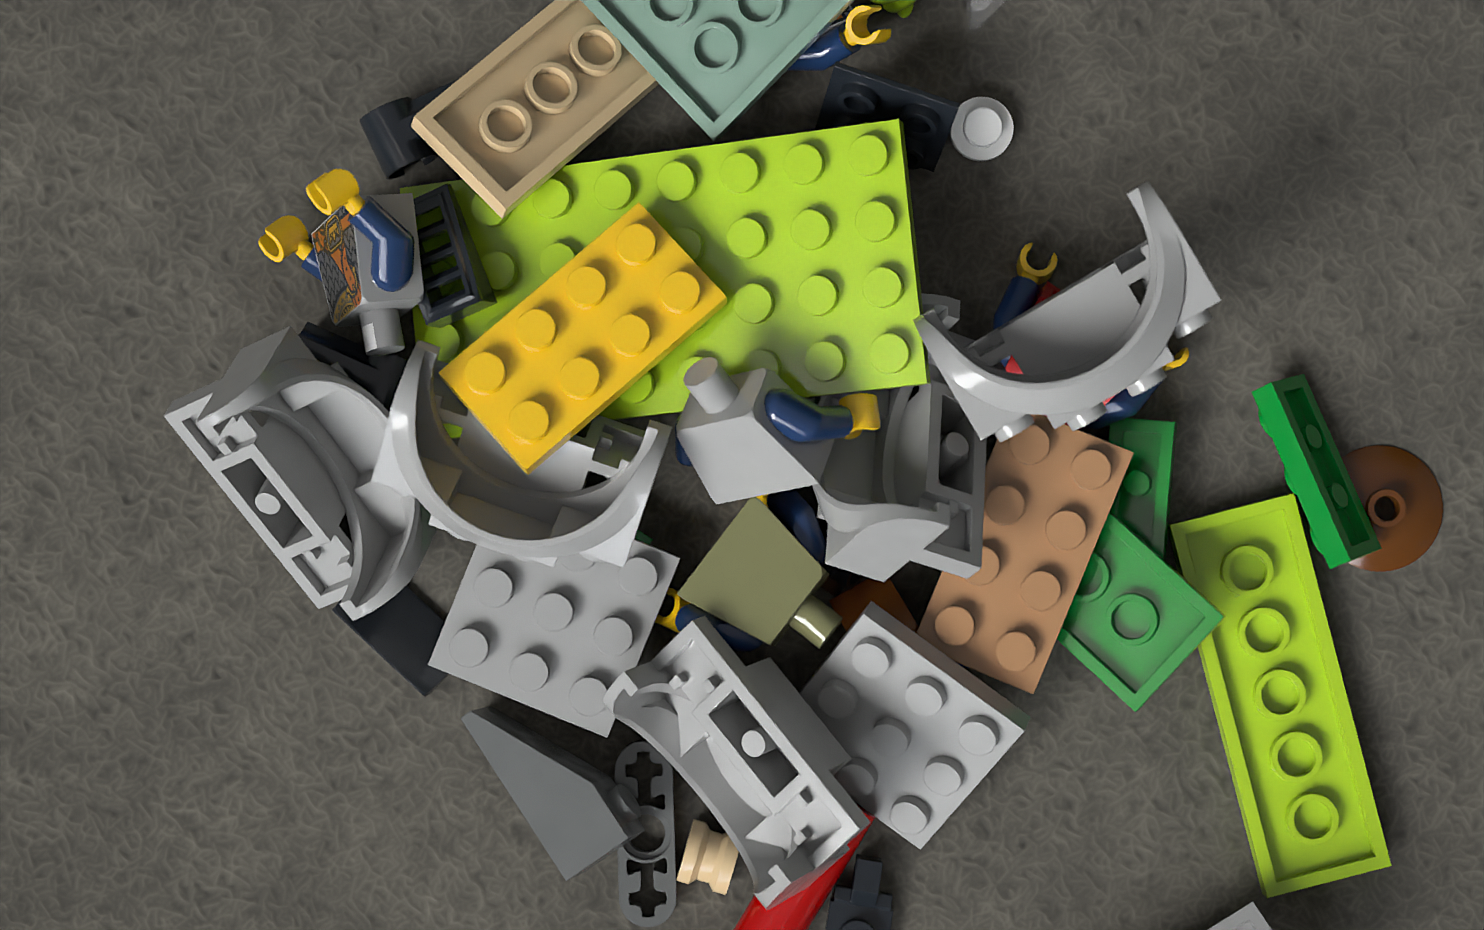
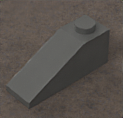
M491 706L471 710L461 717L466 728L566 881L586 872L645 831L638 819L641 816V809L635 797L624 785L620 783L616 785L609 775Z

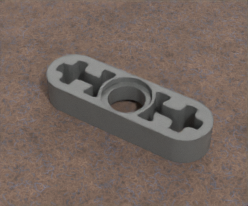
M641 739L628 744L618 756L615 765V784L618 785L620 783L624 785L635 798H638L639 779L636 775H627L626 764L636 763L638 752L642 751L650 752L651 762L662 764L663 772L653 775L651 780V798L664 794L665 806L654 803H640L639 807L641 815H652L662 822L665 829V838L657 848L652 850L639 849L631 841L617 850L619 904L625 917L633 924L641 927H654L664 923L672 915L677 901L673 766L646 739ZM666 858L667 870L654 867L653 879L655 890L666 892L667 900L657 902L654 913H643L642 904L637 901H631L630 893L640 891L642 867L629 871L628 859L639 863H652Z

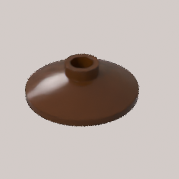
M1367 446L1343 456L1344 465L1382 548L1348 563L1368 571L1386 572L1403 568L1419 559L1430 548L1437 537L1443 516L1442 495L1432 472L1420 459L1411 453L1392 446ZM1383 496L1390 498L1395 506L1393 516L1386 521L1379 519L1375 513V504Z

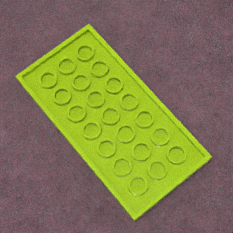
M899 119L564 165L503 219L463 179L400 188V194L412 193L414 199L442 185L450 184L452 186L497 300V304L442 328L427 326L419 305L417 304L412 308L416 344L420 340L441 347L437 360L449 364L639 202L727 296V304L599 414L600 416L612 420L681 413L690 394L689 389L683 382L684 375L694 363L706 357L717 359L729 376L760 368L772 370L796 394L804 398L931 384L928 350L913 322V319L923 314L904 126L903 122ZM436 208L417 217V230L444 219L441 208ZM448 231L423 242L425 252L449 243ZM455 255L431 265L434 275L456 266ZM462 279L441 287L440 291L443 298L464 289ZM451 423L443 424L451 439L460 438L462 427Z

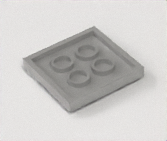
M634 539L624 568L608 562L599 563L588 560L579 552L558 557L555 567H551L539 562L522 561L513 555L490 550L477 544L428 665L607 738L616 717L603 702V697L624 671L637 666L681 557Z
M872 601L799 692L852 758L833 775L854 802L920 850L1022 735L1031 718Z

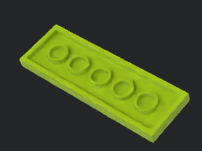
M1294 493L1168 524V534L1178 573L1226 615L1219 625L1198 646L1262 894L1270 898L1392 866Z

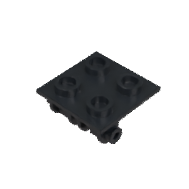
M836 61L815 131L899 119L903 122L908 169L923 168L934 172L960 103Z

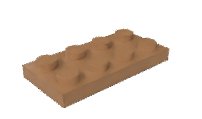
M1031 414L1035 421L1032 425L1005 441L999 442L997 438L985 467L982 568L969 579L942 571L916 634L953 661L1034 695L1134 452L1080 430L1072 431L1065 424L1054 429L1048 417Z

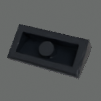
M407 585L385 604L354 621L341 607V600L332 609L342 621L423 696L430 695L449 675V673L428 665L445 621Z

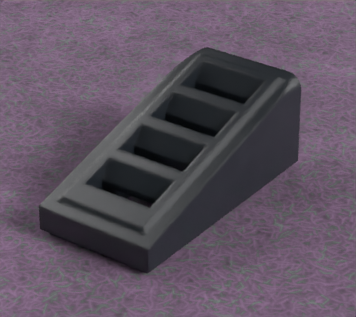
M445 184L414 198L416 218L439 207L444 218L417 230L424 288L423 300L418 305L426 325L442 328L497 304L452 186ZM448 231L449 243L425 252L423 242ZM455 255L456 266L434 275L431 265ZM462 279L464 289L443 298L440 288Z

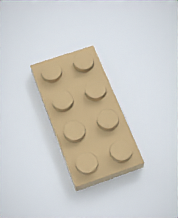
M554 0L418 112L413 118L411 127L503 219L659 85V83L581 0Z

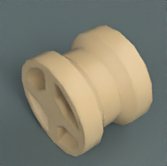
M694 819L676 881L690 884L695 880L709 883L713 892L726 895L739 853L726 832L722 834L712 831L706 822Z

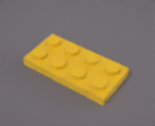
M638 202L438 373L443 382L523 471L529 475L727 304V296Z

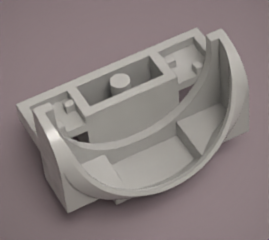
M1147 181L1126 193L1143 224L1147 240L962 348L949 334L934 308L913 319L926 348L981 440L995 433L999 442L1013 437L1035 422L1031 414L1046 415L1054 429L1066 422L1072 431L1082 428L1108 411L1102 401L1116 395L1125 388L1133 397L1165 379L1167 375L1162 366L1174 360L1166 346L1171 334L1174 333L1177 339L1181 338L1213 318L1207 308L1221 301L1164 203ZM1137 280H1140L1144 289H1146L1141 306L1129 287L1130 284ZM1012 354L1023 374L1007 372L1001 360Z
M921 293L923 313L934 308L948 331L960 318V300L941 295ZM948 331L962 348L975 341ZM929 351L928 360L931 384L919 385V392L910 400L909 397L914 386L820 396L815 399L814 403L818 406L839 405L838 401L847 395L857 393L874 394L878 399L880 428L877 430H862L861 435L854 439L835 438L819 484L812 485L818 502L817 518L826 520L828 523L825 564L881 582H885L909 560L969 579L982 568L987 437L983 440L979 438Z
M291 326L240 349L223 378L174 400L164 414L166 420L318 609L341 600V607L354 621L374 611L393 598L410 582L418 571L437 530V527L428 525L431 513L417 498L403 497L389 487L371 482L389 412L373 395L351 380L338 362L329 366L317 361ZM345 513L352 542L339 527Z
M418 340L405 367L392 403L371 482L389 487L403 497L417 498L431 513L428 525L446 530L458 539L471 541L487 549L513 555L522 561L539 562L555 567L558 557L579 552L588 560L599 563L608 562L624 568L659 470L672 427L650 420L647 430L644 431L597 415L555 453L527 475L440 378L438 372L448 364L437 360L441 347ZM451 423L463 428L458 447L447 433L443 424ZM590 471L605 476L607 479L595 486L585 488Z
M705 616L692 620L651 662L624 671L603 697V702L616 719L634 729L658 750L713 813L742 856L753 880V893L766 910L775 907L809 887L850 850L847 844L871 823L833 776L852 758L770 657L745 666Z

